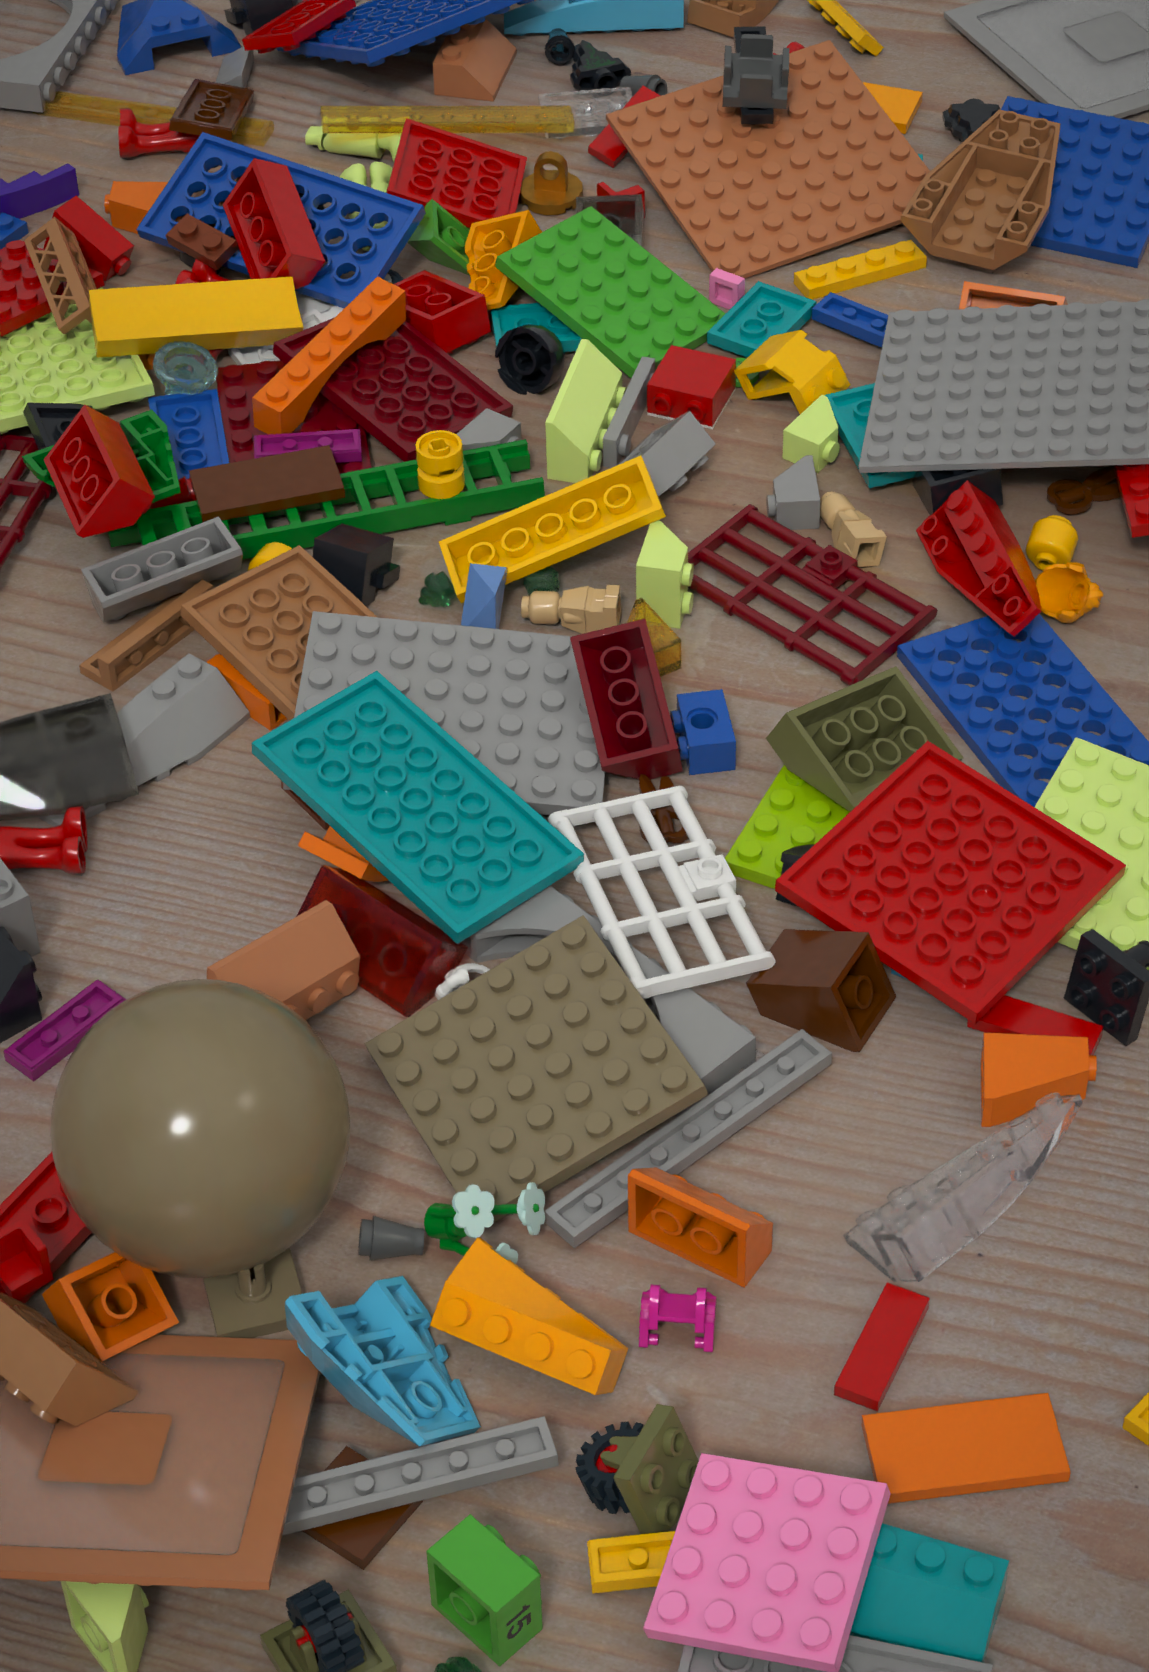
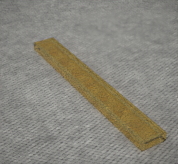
M56 91L54 100L50 103H45V111L43 113L33 112V114L119 126L120 108L131 109L137 121L142 124H160L170 122L177 107ZM244 117L232 142L264 147L274 131V121Z
M320 106L323 133H402L406 118L451 133L574 132L575 125L571 106Z

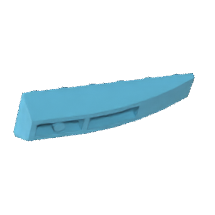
M536 0L504 13V34L522 36L527 33H543L549 35L556 28L576 34L586 31L610 33L616 30L644 31L645 29L673 30L675 28H684V0Z

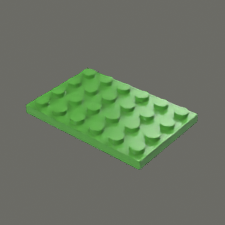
M592 206L497 256L495 267L582 339L589 340L604 356L630 378H632L642 356L655 358L656 370L671 345L693 350L707 342V332L726 314Z

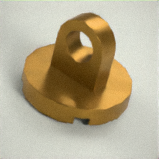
M547 151L539 155L534 166V173L524 178L520 189V202L523 205H528V210L541 215H560L566 213V208L572 206L573 210L583 200L582 182L577 176L568 172L567 162L564 157L553 151ZM552 164L558 170H545L543 165Z

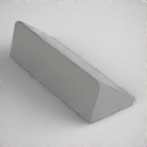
M243 46L224 56L215 83L246 88L254 64L253 50L245 51Z

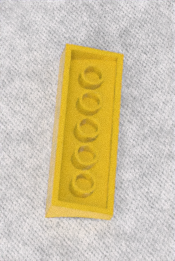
M293 277L89 290V303L97 358L274 345L276 341L303 331L304 328L298 308Z
M642 455L443 539L439 541V545L456 596L462 604L465 600L470 563L507 567L506 585L666 517L651 475Z

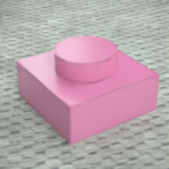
M718 268L709 275V301L713 304L730 310L745 295V278Z

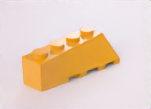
M476 1238L445 1281L430 1326L593 1395L612 1393L628 1347L585 1315L577 1313L561 1301V1297L549 1288H544L526 1275L522 1268L511 1260H506L482 1238Z

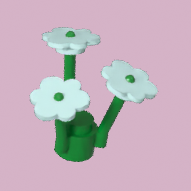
M529 1182L527 1189L521 1191L517 1204L494 1205V1197L490 1192L481 1191L479 1186L471 1184L467 1186L465 1191L457 1192L453 1196L452 1205L434 1203L427 1209L424 1218L425 1231L429 1237L440 1239L441 1250L454 1251L462 1256L466 1254L469 1247L459 1243L458 1240L466 1236L469 1238L480 1237L484 1232V1228L492 1226L494 1222L493 1215L518 1214L522 1224L527 1226L529 1234L532 1236L538 1235L540 1225L545 1222V1212L543 1210L545 1195L542 1189H537L536 1183ZM503 1242L494 1250L506 1260L517 1263L518 1253L510 1248L508 1244Z

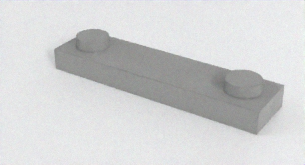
M642 356L603 437V467H615L620 463L623 456L629 454L632 435L647 405V383L655 372V358Z

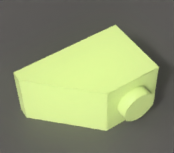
M821 395L783 430L782 458L796 463L804 456L812 455L815 472L819 473L829 462L832 463L838 456L840 450L838 425L828 397Z

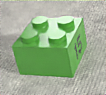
M469 1514L426 1551L431 1605L499 1667L543 1629L541 1574L530 1558L525 1555L518 1556L507 1547L503 1537L493 1526L488 1524L483 1526Z

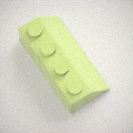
M581 339L545 422L547 479L577 483L591 477L594 471H599L602 461L603 437L627 387H622V372L587 339Z

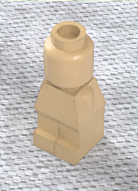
M833 491L825 493L820 498V516L828 528L832 530L834 548L858 560V567L879 566L887 538L882 529L877 530L873 526L871 518L855 510L846 496Z
M607 585L606 589H594L584 586L563 590L562 597L556 591H533L530 596H523L521 602L522 618H529L533 624L554 625L561 619L563 627L581 634L620 625L622 614L620 585Z

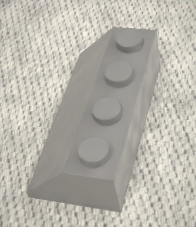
M219 517L91 565L81 569L93 606L104 623L109 620L121 619L128 613L142 607L155 606L163 599L178 593H185L202 579L209 582L228 577L230 573L241 569L243 553L241 547Z

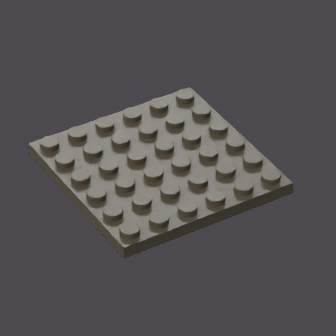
M584 915L364 1043L456 1193L466 1190L467 1186L475 1184L479 1186L481 1191H488L493 1195L494 1205L517 1204L521 1191L527 1189L529 1182L536 1183L537 1189H542L544 1193L708 1095L704 1083ZM508 1214L493 1215V1223L497 1222L498 1220L502 1219Z

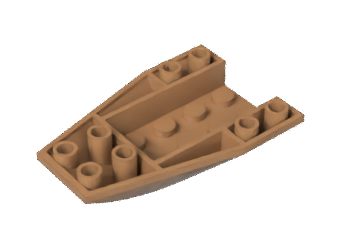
M999 109L923 178L903 211L901 222L929 254L995 270L1028 251L1049 213L1061 123Z

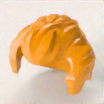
M1078 562L1053 564L1046 567L1035 579L1042 612L1062 623L1076 622L1078 618L1093 608H1098L1101 598L1104 596L1103 592L1099 589L1100 587L1096 583L1091 582V579L1087 577L1084 564Z

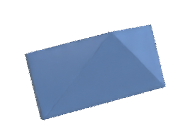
M470 563L461 620L462 626L499 629L507 567Z

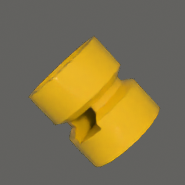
M444 430L430 431L423 434L417 439L415 444L419 490L423 495L433 499H447L458 495L465 486L461 438L455 433Z

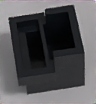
M230 0L231 8L224 11L227 22L237 25L243 23L245 35H249L292 8L293 4L292 0Z
M341 523L314 539L313 558L365 606L374 601L376 587L383 589L399 579L400 565L391 563L394 542L392 537Z

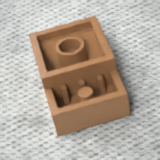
M690 0L687 22L733 37L734 27H755L772 11L779 0Z

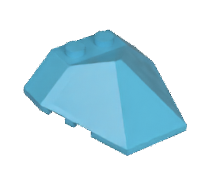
M403 1276L376 1280L353 1305L331 1308L320 1291L292 1295L285 1301L286 1325L296 1339L298 1348L354 1408L420 1447L475 1433L481 1427L460 1380L454 1379L452 1381L444 1362L449 1356L444 1345L439 1344L436 1347L428 1329L432 1320L429 1311Z

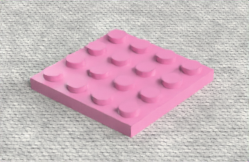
M701 1453L643 1627L647 1637L825 1672H839L891 1493L887 1483Z

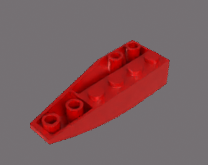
M967 480L958 490L951 493L948 499L932 515L923 521L922 525L916 529V532L936 571L1003 629L1015 637L1042 611L1036 583L1025 555L996 501Z

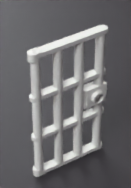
M675 786L579 808L557 811L548 817V822L584 853V861L575 869L574 877L578 883H582L602 925L601 934L603 938L610 942L624 973L643 999L767 970L776 963L773 954L766 951L744 909L746 905L744 899L736 894V879L723 854L716 856V846L711 839H707L687 801L688 793L683 786ZM672 805L690 843L668 847L650 810ZM634 813L652 851L630 856L612 818ZM596 822L613 860L591 864L573 826ZM699 858V860L685 862L684 865L678 866L677 862ZM660 866L680 908L658 912L638 871ZM621 875L641 916L618 921L599 880ZM715 897H719V898H720V899L711 900V901H707V902H702V903H698V904H697V902H696V900H697V901H701V900L710 899V898H715ZM728 914L749 955L726 960L706 919ZM689 923L709 965L686 970L666 928ZM649 932L669 974L646 979L626 937Z

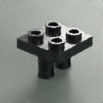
M1094 929L1083 933L1080 937L1064 999L1096 1024L1104 1026L1103 1029L1125 1046L1137 1040L1149 1001V970L1146 969L1149 967V942L1142 940L1130 949L1122 951Z

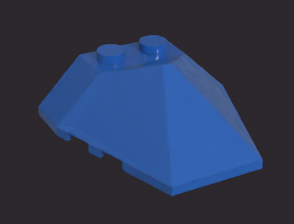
M136 0L122 6L117 61L125 76L153 70L152 48L202 38L212 57L232 53L241 48V45L232 30L188 0Z

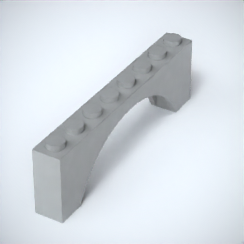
M49 0L69 13L70 18L56 35L41 45L23 53L0 59V108L43 113L49 103L54 100L59 88L64 85L70 72L75 69L76 63L85 54L86 48L95 39L96 33L105 24L106 18L115 9L119 0Z
M548 886L459 944L449 937V941L475 962L480 963L493 959L513 957L584 915L621 967L610 942L605 940L601 934L602 925L599 918L588 914L577 906L568 895L561 894L552 886ZM628 940L646 979L669 974L655 959L648 958ZM691 987L644 999L704 1083L708 1095L755 1062L756 1037L746 1026L737 1024L725 1015L716 1004L703 999ZM696 1103L692 1104L691 1106H689V1107H687L686 1109L682 1110L681 1112L677 1113L675 1116L678 1117L679 1115H681L682 1113H684L686 1110H688L689 1108H691L692 1106H694Z

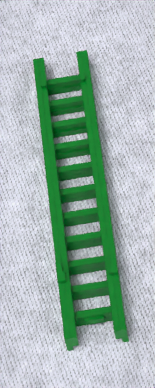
M524 439L463 451L464 492H460L451 498L433 499L429 497L428 499L406 502L403 492L419 490L417 461L411 460L341 473L340 477L345 489V498L222 520L229 532V525L249 522L252 532L232 535L241 547L243 553L242 560L254 558L263 546L272 542L283 543L292 549L299 545L302 548L313 547L316 537L341 523L382 534L444 522L446 526L471 521V516L518 508L544 497V480L540 477L513 483L511 481L510 472L530 469L528 443ZM495 476L498 483L497 486L477 489L473 479ZM391 495L394 505L371 509L368 499ZM196 501L153 508L142 514L134 525L108 531L111 547L142 542L143 546L202 523ZM356 502L359 512L336 516L333 508L334 505ZM321 508L324 518L301 522L298 512ZM286 515L289 525L267 529L265 518Z

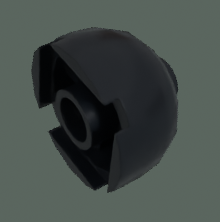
M528 324L507 331L499 339L495 350V358L499 357L501 367L497 369L500 378L508 388L518 394L526 395L527 392L536 394L547 390L560 378L565 365V351L561 341L555 333L540 325Z

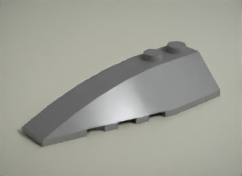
M688 411L652 431L619 464L642 455L656 492L660 496L669 489L673 492L684 484L688 479L685 473L690 469L695 471L709 459L706 453L715 445V442L694 415Z
M188 653L138 693L99 730L57 778L35 807L34 815L55 827L62 824L68 808L83 806L87 820L106 810L105 803L115 798L123 797L126 799L138 793L137 786L153 778L158 782L170 776V769L183 762L189 766L200 760L250 718V712L218 668Z

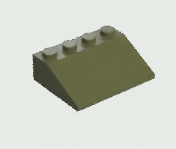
M897 666L785 713L766 737L789 771L850 812L927 741L960 761L963 759L961 753Z

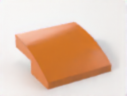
M329 826L323 839L305 831L298 844L299 847L360 879L372 882L388 880L331 826Z

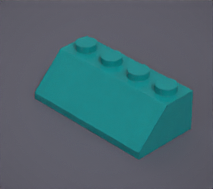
M882 1523L850 1635L984 1663L1005 1594L1009 1560Z

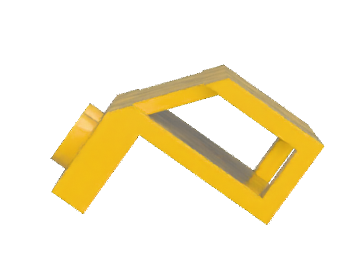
M802 330L770 336L734 370L748 400L789 392L799 414L805 411L821 395L846 390L850 383L837 356L830 350L821 351L805 339L808 334ZM772 369L754 387L752 386L747 374Z

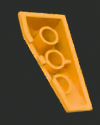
M529 210L471 224L465 243V253L469 260V263L466 264L467 272L471 279L469 289L485 295L487 311L504 307L519 287L495 267L497 256L542 233Z

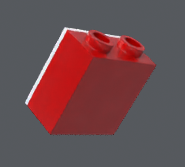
M671 345L647 383V415L674 420L690 411L703 428L713 429L736 390V374L734 372L736 369V359Z

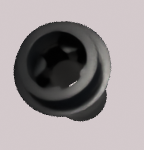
M553 29L545 45V55L554 64H565L573 57L574 43L563 29Z

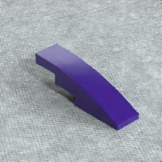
M67 163L43 176L33 171L10 183L0 178V214L3 212L21 219L57 206L76 195L79 196L76 169Z

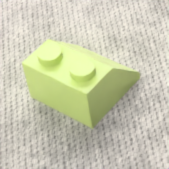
M660 520L650 523L636 564V621L645 619L646 624L680 629L684 615H690L693 607L694 594L693 592H688V586H691L694 565L688 563V547Z
M61 1581L71 1626L104 1671L137 1672L148 1632L144 1609L149 1606L148 1599L140 1585Z

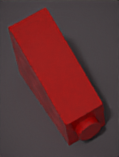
M77 195L54 210L53 217H56L75 234L88 268L103 273L105 282L114 275L120 276L127 271L132 262L130 257L134 245ZM49 237L46 238L43 249L46 248L48 241L50 239Z

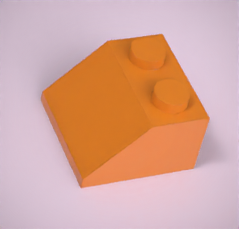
M116 1252L58 1279L42 1294L58 1327L101 1362L179 1323L152 1270L143 1268L121 1257Z

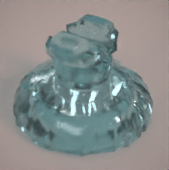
M169 342L158 349L153 359L154 373L163 386L166 387L165 395L184 393L195 395L196 393H202L213 385L218 375L217 361L204 347L191 342Z

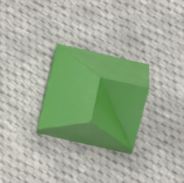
M431 199L424 208L426 214L407 243L428 260L469 275L466 265L469 263V260L465 253V243L470 229Z

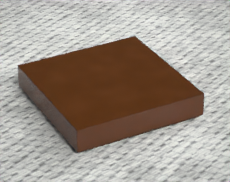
M346 1446L324 1471L369 1459ZM423 1500L303 1530V1532L364 1570L420 1506Z

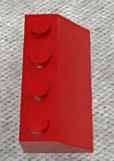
M254 158L222 205L250 278L293 277L296 290L310 284L317 272L321 270L325 259L288 166Z
M85 404L44 458V462L75 532L82 538L134 525L139 517L149 510L152 500L155 498L119 422Z

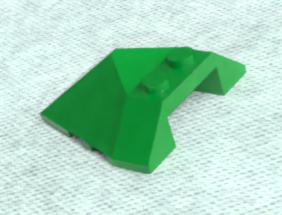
M152 409L121 420V428L155 496L152 503L180 493L167 425ZM54 445L22 456L23 462L37 479L55 487L44 462V458Z

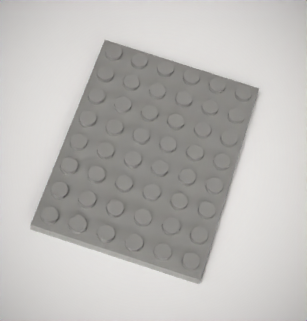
M313 611L294 718L373 672L378 671L539 814L550 815L557 811L602 803L605 772L602 771L570 640L572 636ZM283 782V789H284V790H291V789Z

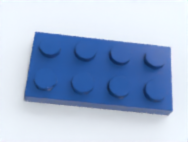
M217 389L148 397L150 410L152 409L167 425L178 479L184 476L186 479H189V470L229 463Z

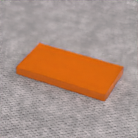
M1048 1393L862 1415L861 1425L874 1481L887 1483L891 1493L888 1504L1068 1482L1070 1479L1071 1471Z

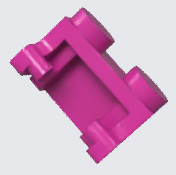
M651 1284L650 1289L643 1292L641 1298L639 1347L648 1348V1345H658L659 1334H651L649 1331L658 1330L659 1321L695 1324V1333H704V1337H695V1348L704 1349L703 1352H713L716 1296L707 1292V1288H697V1292L692 1295L672 1294L660 1288V1285Z

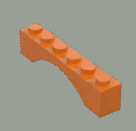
M377 276L252 397L254 427L268 435L292 433L304 421L320 390L344 360L368 343L386 340L406 321L405 290Z

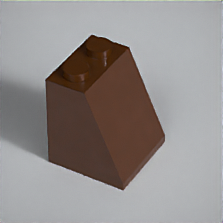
M784 929L769 950L776 960L775 965L770 969L754 972L746 982L760 1015L799 1031L803 1029L811 1036L851 1052H860L896 998V994L869 932Z

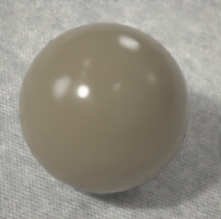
M192 979L158 985L137 993L108 1011L88 1030L73 1050L61 1074L54 1095L50 1137L53 1159L62 1188L79 1218L104 1245L121 1257L143 1268L161 1274L183 1278H210L238 1273L266 1263L289 1249L313 1227L332 1200L346 1166L350 1141V1115L345 1086L337 1064L323 1040L301 1016L276 998L257 989L222 980Z

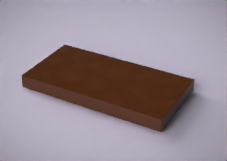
M195 79L171 117L169 130L198 136L205 132L232 141L253 102L254 90Z
M330 445L189 470L190 482L202 523L219 517L222 521L345 498L344 485Z

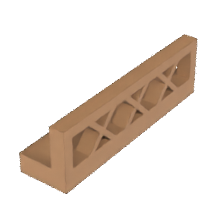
M53 217L24 239L57 327L63 334H66L85 319L92 324L89 290H96L97 288L75 234L56 217ZM49 237L50 239L45 251L38 250L37 245ZM57 259L58 263L54 272H47L51 260ZM60 282H67L63 295H56ZM69 304H76L78 310L65 319L64 316Z
M202 579L185 593H178L168 598L79 665L80 673L110 691H115L195 630L180 616L181 605L213 589V584Z

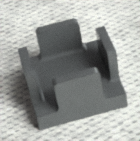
M743 34L741 36L740 53H731L732 46L725 45L722 107L787 109L789 48H783L782 55H774L773 36L760 34Z

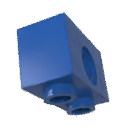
M723 689L677 694V710L670 711V717L674 733H679L680 735L676 741L681 760H686L689 775L735 770L736 739Z

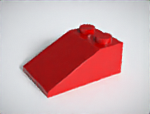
M426 270L394 284L405 290L406 321L449 355L452 353V350L465 344L475 343L479 337L491 332L484 294Z

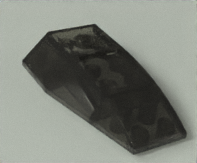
M111 693L0 722V821L60 815L66 813V810L70 807L83 806L84 810L92 806L107 802H119L127 797L139 795Z

